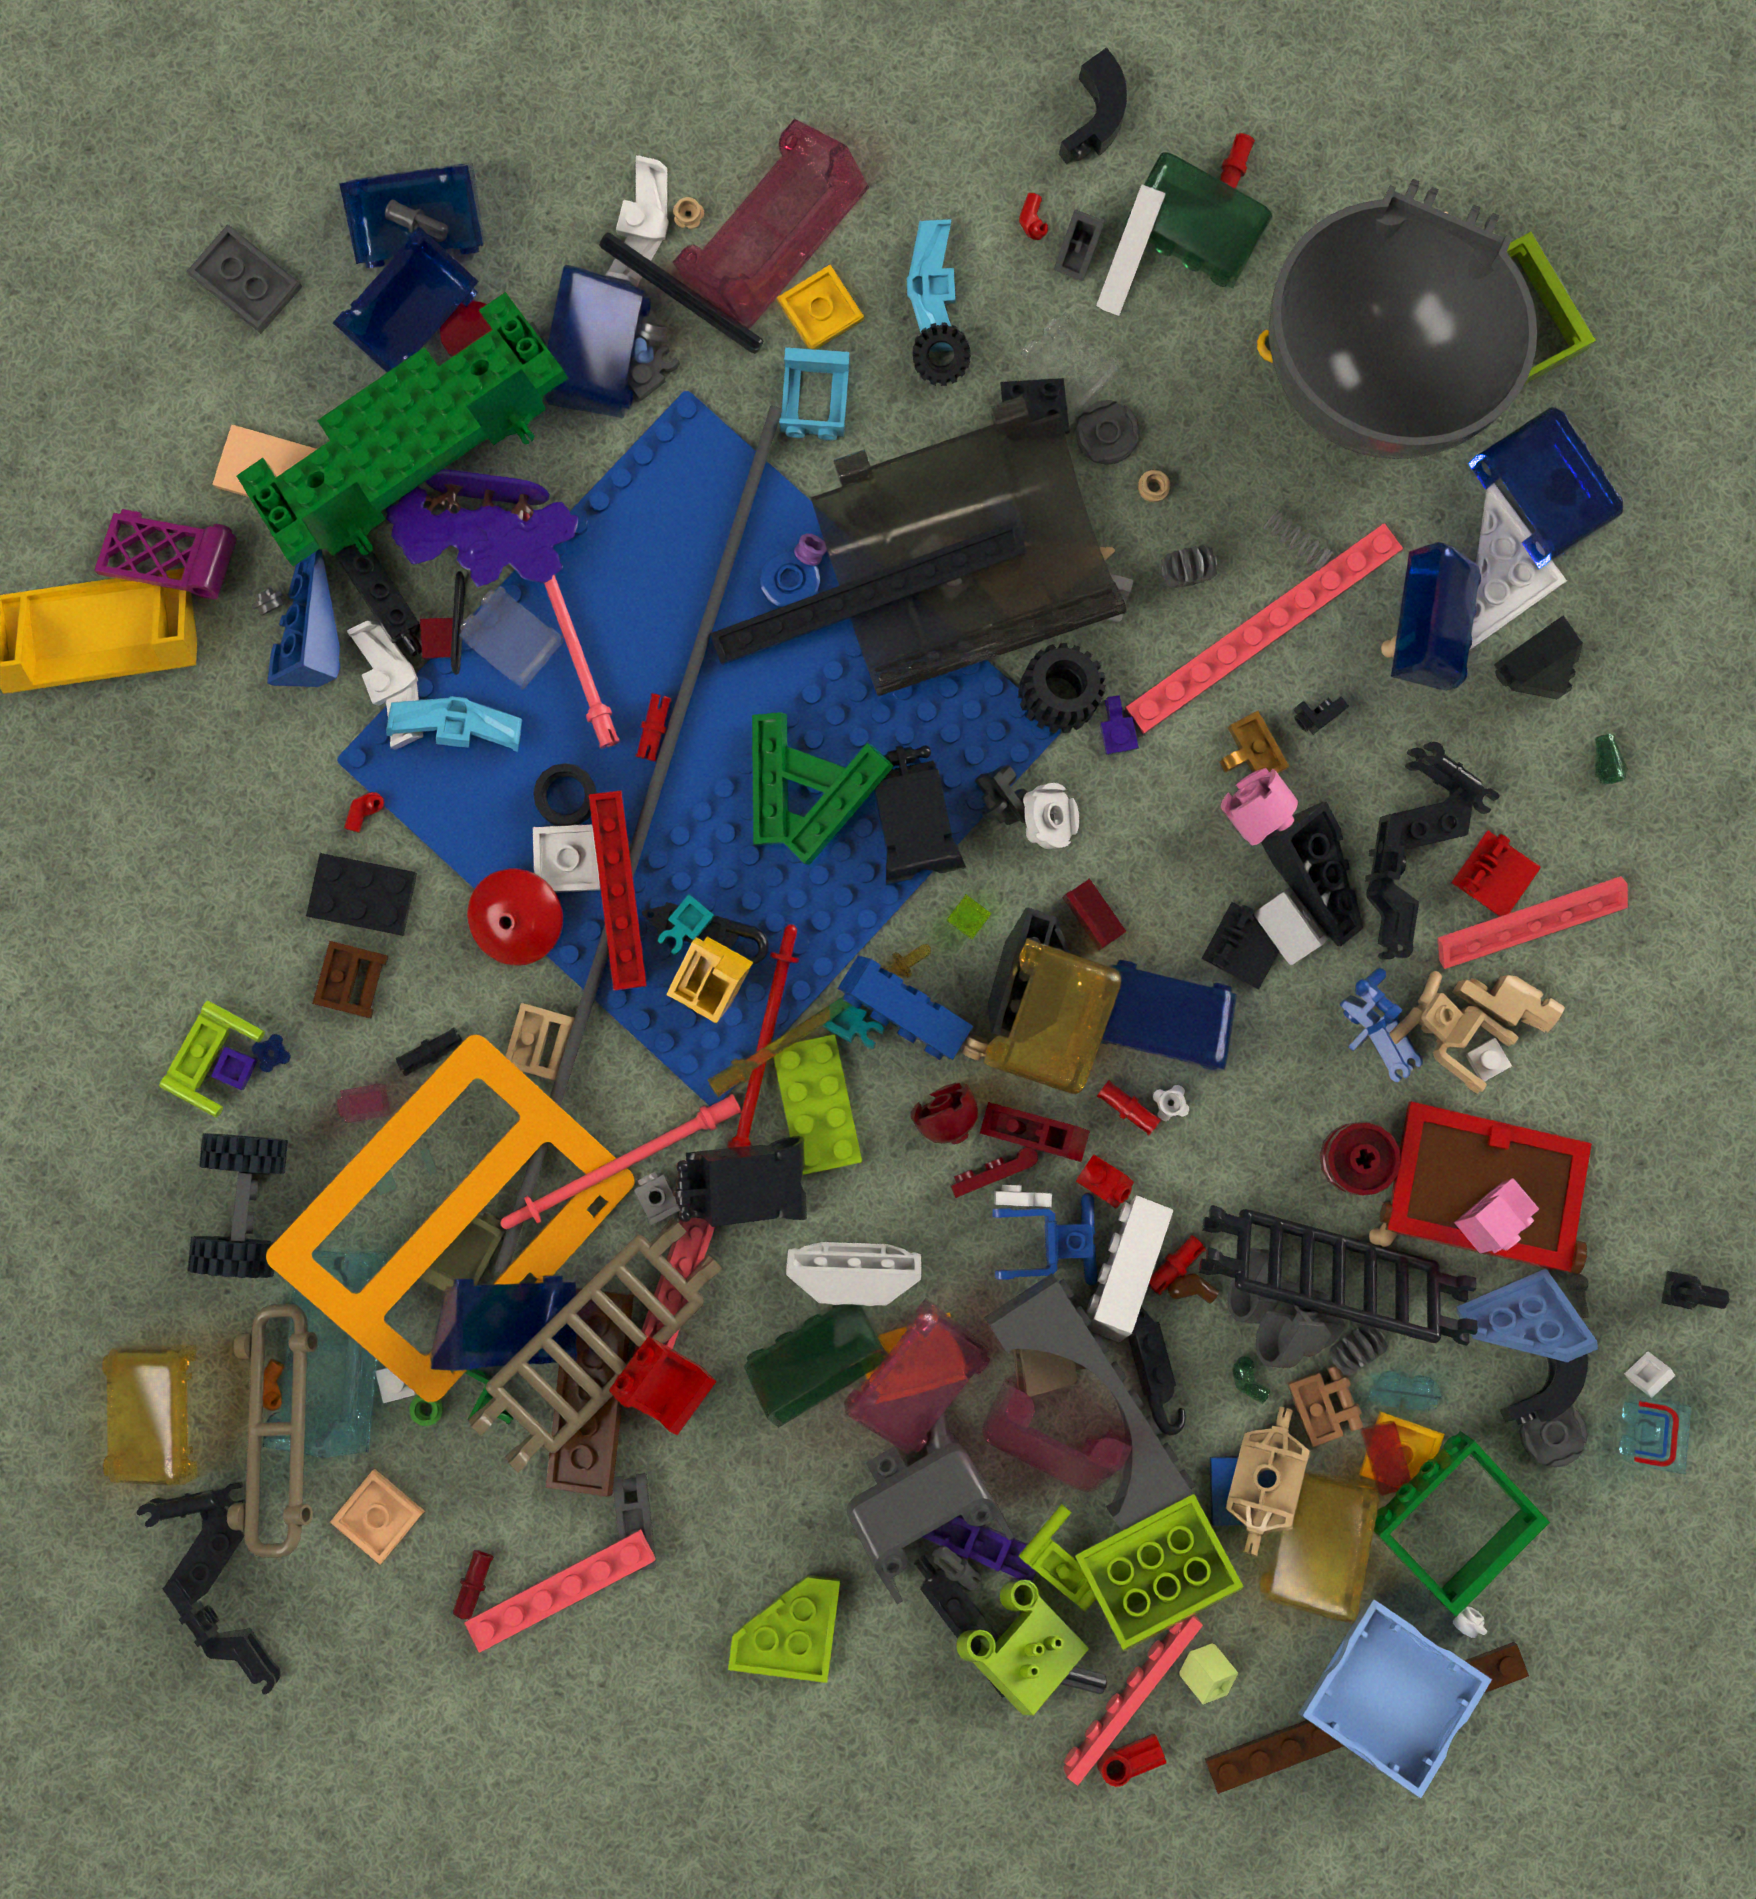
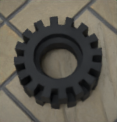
M942 322V325L933 323L930 328L926 329L925 327L921 330L920 336L917 335L912 350L913 363L917 373L921 374V378L924 381L927 379L932 385L936 386V383H941V386H947V382L951 381L953 384L957 382L959 376L962 378L965 375V370L970 365V347L965 334L962 331L960 332L958 327L954 325L952 327L948 326L944 322ZM939 342L949 344L954 350L952 361L945 366L935 365L929 358L931 347Z

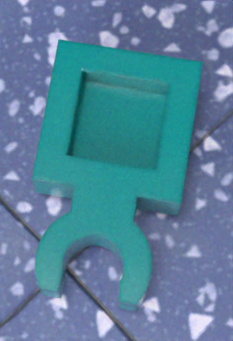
M688 894L668 918L675 926L672 930L662 932L658 942L663 944L667 938H675L676 946L672 949L671 953L677 955L683 949V939L688 936L694 940L701 934L715 915Z
M838 997L823 1023V1028L852 1043L856 1035L859 1036L862 1043L870 1049L876 1047V1042L867 1037L868 1033L871 1031H877L882 1035L884 1033V1027L880 1023L874 1021L865 1022L868 1016L866 1011L855 1008L840 997Z

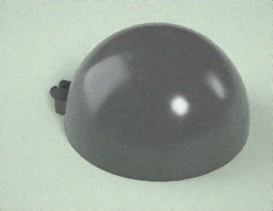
M1412 179L1405 195L1395 192L1396 187L1390 185L1383 199L1346 207L1314 225L1295 244L1286 258L1275 284L1271 300L1269 343L1273 365L1287 398L1300 416L1319 434L1347 450L1375 458L1413 459L1425 457L1451 449L1468 441L1490 426L1515 400L1527 381L1536 352L1537 321L1533 300L1519 268L1507 253L1512 237L1506 235L1503 238L1493 233L1500 215L1492 213L1484 225L1485 229L1475 226V222L1480 214L1479 210L1481 207L1472 206L1466 221L1437 210L1432 205L1439 189L1432 187L1428 190L1424 198V204L1416 201L1414 196L1418 191L1420 182L1416 179Z

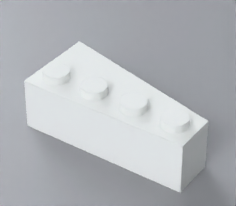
M1137 1195L1130 1201V1204L1124 1203L1118 1219L1122 1222L1119 1233L1115 1232L1111 1238L1108 1251L1111 1252L1107 1264L1104 1263L1097 1279V1282H1100L1096 1294L1092 1295L1087 1307V1316L1092 1324L1087 1326L1089 1331L1117 1342H1121L1132 1334L1173 1209Z

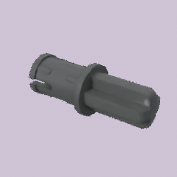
M391 200L386 207L385 219L408 228L411 234L419 233L437 242L446 240L449 231L448 226L424 215L423 210L411 209L398 203L396 200Z
M943 1545L938 1550H933L934 1563L944 1570L948 1579L957 1581L967 1591H974L980 1586L973 1580V1577L981 1582V1574L968 1564L965 1557L956 1555Z

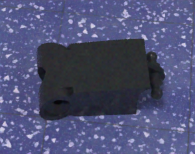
M902 745L895 746L896 750L888 751L883 756L893 766H899V768L891 769L874 789L887 851L886 885L911 880L916 873L923 869L933 870L940 874L965 869L966 866L952 838L938 768L936 769L934 761L910 766L906 765L914 763L917 758H928L931 755L930 747L924 745L914 749L912 747L903 748Z
M801 1136L783 1138L768 1146L755 1145L685 1153L686 1161L681 1160L677 1163L678 1178L675 1180V1187L672 1188L673 1196L676 1197V1204L680 1206L679 1219L682 1222H688L691 1218H701L706 1220L712 1227L777 1219V1217L792 1220L807 1219L806 1192L801 1185L805 1166L804 1139Z

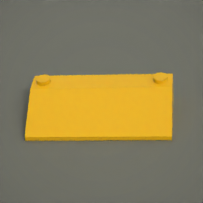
M185 568L167 570L166 574L171 579L181 580ZM112 578L0 595V689L3 694L196 665L197 634L192 595L189 591Z

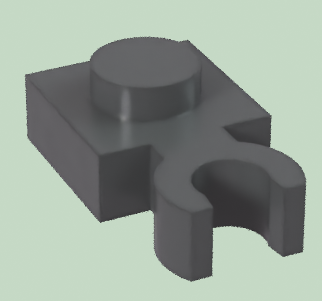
M667 345L661 346L656 351L655 358L651 362L643 364L635 361L620 373L623 380L640 401L666 382L662 375L663 372H672L680 365L677 358L669 363L662 360L663 356L670 352Z

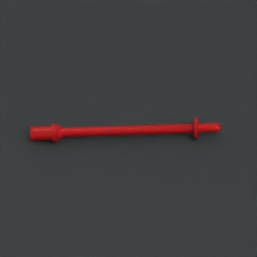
M793 924L787 925L784 929L779 954L770 953V957L777 959L737 1133L732 1138V1141L728 1140L727 1148L752 1146L749 1135L790 963L799 962V958L791 957L797 935V928Z

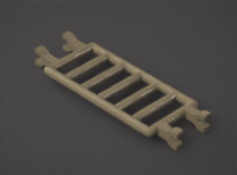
M673 1218L651 1242L643 1235L634 1237L486 1384V1390L493 1398L470 1417L468 1422L481 1436L491 1426L493 1421L506 1410L530 1433L520 1445L516 1446L505 1456L508 1463L518 1473L542 1446L549 1453L557 1452L613 1396L609 1389L630 1362L629 1360L625 1363L576 1313L592 1300L638 1347H641L647 1338L601 1290L615 1275L664 1324L652 1337L663 1344L703 1306L704 1299L697 1291L723 1268L707 1255L685 1279L662 1255L672 1243L679 1240L687 1232ZM639 1251L688 1301L675 1315L625 1266ZM566 1323L616 1373L602 1388L552 1339ZM541 1348L592 1397L578 1412L527 1363ZM517 1372L567 1421L553 1437L503 1388Z

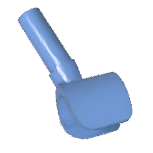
M637 338L633 343L634 347L613 354L614 362H619L635 357L639 363H649L654 359L653 347L647 346L644 339Z

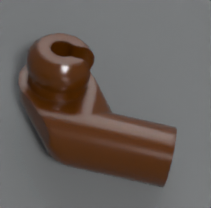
M1195 1273L1177 1277L1168 1286V1293L1174 1299L1197 1294L1207 1303L1211 1304L1219 1294V1290Z

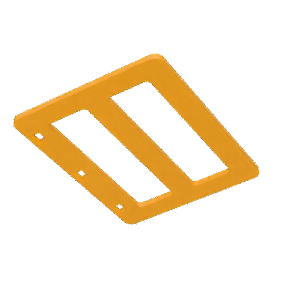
M473 1034L468 1036L277 1238L268 1248L266 1260L271 1268L417 1395L427 1402H436L447 1393L626 1196L634 1185V1176L626 1168L572 1196L430 1353L422 1354L387 1324L384 1320L385 1314L543 1143H552L585 1174L617 1159L486 1038ZM479 1078L483 1080L518 1112L519 1120L358 1293L351 1292L313 1259L312 1252L474 1079ZM600 1195L608 1202L593 1218V1215L587 1211V1208ZM530 1272L538 1279L523 1295L522 1291L516 1286ZM459 1350L467 1357L452 1373L445 1364Z

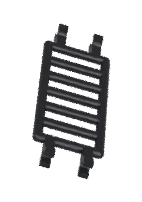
M1211 1205L1209 1217L1205 1216L1203 1219L1202 1231L1210 1233L1222 1231L1238 1236L1237 1253L1235 1259L1224 1256L1217 1249L1208 1247L1206 1259L1202 1258L1200 1261L1199 1273L1205 1275L1221 1274L1235 1278V1287L1240 1291L1430 1343L1439 1342L1441 1335L1453 1338L1458 1344L1467 1346L1470 1343L1469 1334L1476 1335L1478 1332L1477 1320L1468 1318L1457 1320L1441 1315L1440 1292L1451 1294L1454 1299L1466 1303L1468 1301V1291L1474 1292L1476 1290V1278L1467 1275L1456 1277L1441 1273L1440 1265L1435 1260L1374 1245L1366 1241L1249 1209L1241 1210L1238 1217L1227 1214L1220 1207ZM1252 1224L1270 1229L1267 1284L1249 1279ZM1283 1232L1301 1237L1299 1293L1281 1288ZM1315 1241L1333 1246L1331 1301L1313 1297ZM1346 1250L1364 1254L1363 1310L1345 1305ZM1377 1259L1395 1263V1319L1377 1314ZM1409 1267L1427 1272V1328L1409 1323Z

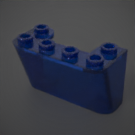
M1555 407L1546 409L1476 455L1468 463L1485 489L1491 487L1501 478L1536 530L1522 544L1539 569L1589 539L1623 513V499L1621 495L1615 491L1605 476L1602 467L1597 464L1588 451L1585 442L1569 423L1566 414ZM1482 462L1488 465L1491 475L1484 471ZM1536 542L1543 547L1545 556L1537 550Z

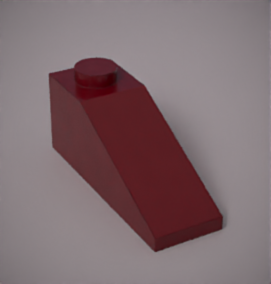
M988 1102L980 1129V1134L1082 1162L1090 1133L1089 1130L990 1102Z

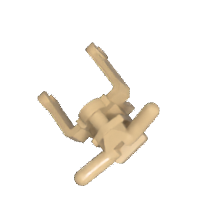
M1433 971L1429 974L1423 994L1418 999V1007L1412 1008L1410 1013L1389 1035L1394 1044H1397L1417 1024H1420L1422 1026L1421 1030L1424 1033H1433L1437 1038L1436 1042L1438 1045L1433 1051L1435 1060L1465 1082L1470 1090L1475 1093L1483 1092L1487 1084L1446 1053L1447 1048L1466 1047L1480 1025L1507 1046L1514 1045L1518 1040V1036L1511 1030L1502 1027L1476 1006H1467L1460 1011L1444 993H1437L1442 975L1438 971Z

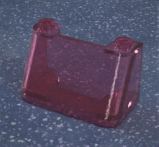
M927 1298L915 1310L918 1315L913 1321L914 1324L910 1322L906 1326L907 1331L871 1377L861 1383L862 1392L854 1388L844 1400L845 1413L849 1417L907 1454L913 1450L917 1453L922 1449L928 1440L926 1435L973 1374H980L990 1361V1358L987 1356L989 1352L988 1346Z
M1006 1377L982 1426L983 1436L991 1446L1087 1493L1099 1489L1125 1464L1132 1450L1131 1445L1123 1436L1111 1430H1108L1106 1435L1098 1439L1086 1437L1080 1451H1077L1030 1427L1029 1424L1035 1412L1034 1402L1029 1395L1017 1389L1016 1382Z

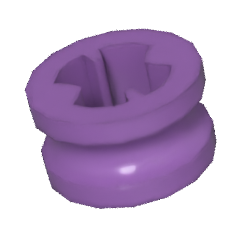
M803 534L795 547L794 553L801 562L815 566L821 562L822 556L827 551V546L818 536Z

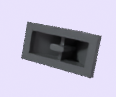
M1075 209L1054 270L1083 281L1101 238L1105 220Z

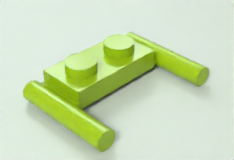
M207 1000L203 1004L200 1015H198L169 1067L166 1076L160 1081L159 1087L217 1118L221 1114L223 1106L195 1091L196 1088H200L231 1032L230 1028L256 1042L262 1040L265 1031Z
M1061 1504L1019 1554V1557L1086 1612L1096 1600V1597L1078 1561L1051 1539L1072 1513Z

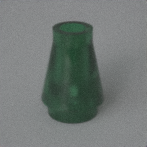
M1606 734L1596 737L1595 777L1599 778L1600 784H1614L1625 780V772L1628 771V767L1616 743L1615 735Z

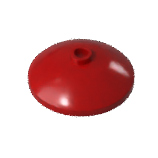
M517 868L503 869L492 873L476 886L469 900L467 917L470 932L481 950L496 961L518 966L534 963L546 956L555 947L560 938L563 927V912L560 901L553 888L535 873ZM504 916L511 919V927L505 925L503 921Z

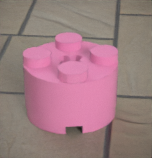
M1263 768L1236 784L1239 790L1233 796L1228 792L1221 803L1222 811L1242 837L1253 846L1262 842L1267 835L1275 830L1283 831L1292 825L1295 820L1292 814L1297 808L1298 800L1275 769L1272 768L1271 772H1269L1267 768Z

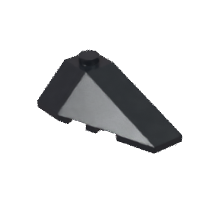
M1563 615L1495 663L1494 666L1497 669L1495 671L1496 677L1503 686H1509L1512 691L1557 700L1572 689V684L1569 680L1575 677L1576 673L1572 667L1573 664L1579 661L1583 642Z
M1325 801L1293 815L1295 820L1291 826L1283 831L1275 830L1267 835L1261 844L1273 866L1334 943L1337 946H1342L1361 931L1363 925L1355 891L1350 889L1346 870H1350L1348 859H1343L1340 841L1343 840L1342 831L1328 803Z

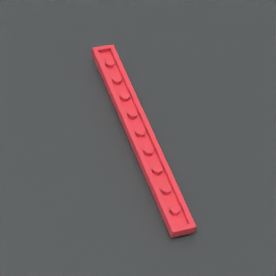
M1382 524L1327 563L1319 571L1313 573L1125 707V711L1130 717L1133 716L1134 723L1144 735L1403 550V547L1386 524Z

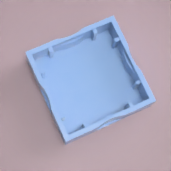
M1368 1599L1298 1714L1412 1794L1422 1798L1446 1758L1453 1737L1463 1724L1468 1721L1492 1679L1451 1651L1445 1650L1431 1642L1413 1625L1376 1600Z

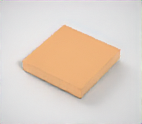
M374 1469L330 1523L381 1565L425 1511Z

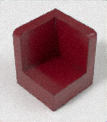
M453 618L420 619L423 660L451 658Z

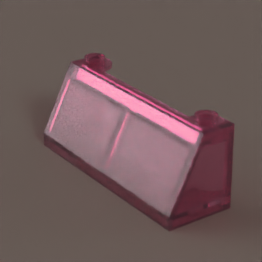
M795 118L780 135L779 151L782 157L703 250L697 245H688L673 261V264L686 282L748 329L754 325L869 189L847 145Z

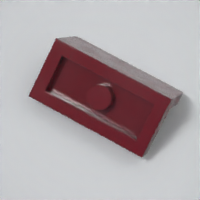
M1090 878L1062 897L1099 951L1127 932Z

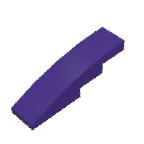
M962 1515L923 1536V1538L940 1546H946L960 1556L969 1557L998 1572L1001 1570L1019 1580L1033 1582L1037 1573L1019 1557V1554L1028 1544L1015 1538L1008 1540L1005 1534L986 1525L971 1526Z

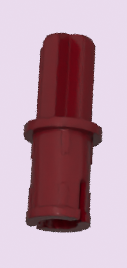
M480 1550L473 1551L465 1578L460 1579L462 1586L453 1609V1615L468 1620L472 1617L480 1592L486 1588L484 1581L491 1561H493V1555Z

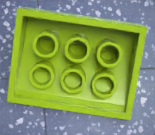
M1195 1494L1075 1555L1123 1652L1238 1593L1244 1587Z

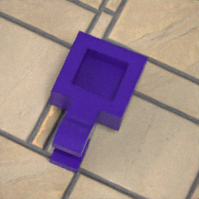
M1120 695L1107 697V700L1104 701L1109 721L1100 723L1106 755L1138 749L1133 716L1123 718Z

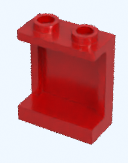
M648 1336L622 1373L616 1378L609 1392L624 1407L630 1408L632 1406L660 1421L669 1432L678 1436L717 1381L696 1362Z

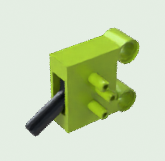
M1029 1580L1009 1581L1001 1588L1000 1601L1004 1608L1014 1612L1021 1611V1614L996 1643L993 1636L984 1630L965 1631L957 1640L956 1648L959 1656L965 1661L972 1662L1022 1715H1035L1060 1684L1099 1695L1103 1694L1107 1687L1104 1674L1075 1666L1089 1648L1039 1596L1037 1587ZM1017 1587H1020L1024 1593V1600L1021 1604H1018L1014 1597ZM974 1637H977L981 1643V1650L977 1655L971 1650V1641Z

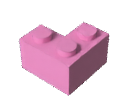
M1514 1178L1502 1181L1454 1223L1480 1254L1488 1251L1497 1253L1501 1249L1505 1251L1510 1249L1521 1239L1518 1234L1534 1222L1531 1216L1539 1208Z

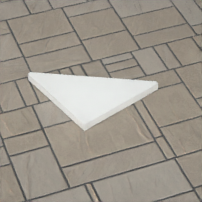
M1494 482L1487 487L1463 644L1465 653L1567 581Z

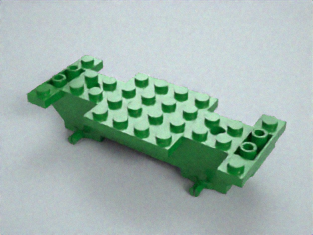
M506 292L479 310L492 330L440 366L437 365L425 347L318 419V423L330 441L291 468L276 476L267 461L261 458L236 475L284 556L293 567L318 549H327L333 556L346 546L355 544L362 555H367L368 552L363 545H365L369 552L373 550V546L368 541L366 535L375 526L386 520L381 511L487 438L493 446L505 437L516 433L523 444H529L525 434L531 442L534 440L535 436L527 425L533 418L546 410L542 402L544 395L566 381L568 376Z

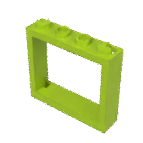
M1532 232L1511 242L1507 253L1512 259L1517 257L1569 347L1532 367L1525 384L1587 351L1596 341Z

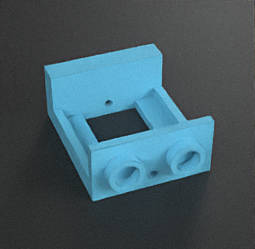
M785 347L782 413L779 421L780 432H786V435L792 438H803L805 434L818 435V438L822 440H836L837 436L844 437L850 363L849 352ZM801 371L833 373L828 421L799 419L798 406Z

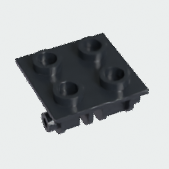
M1064 378L1000 382L1004 438L1010 437V441H1013L1014 438H1026L1028 435L1029 439H1033V435H1038L1039 439H1042L1043 435L1045 437L1058 436V438H1061L1062 434L1070 433Z
M1231 902L1201 959L1259 990L1279 950L1254 916V910L1248 906L1242 905L1241 907Z

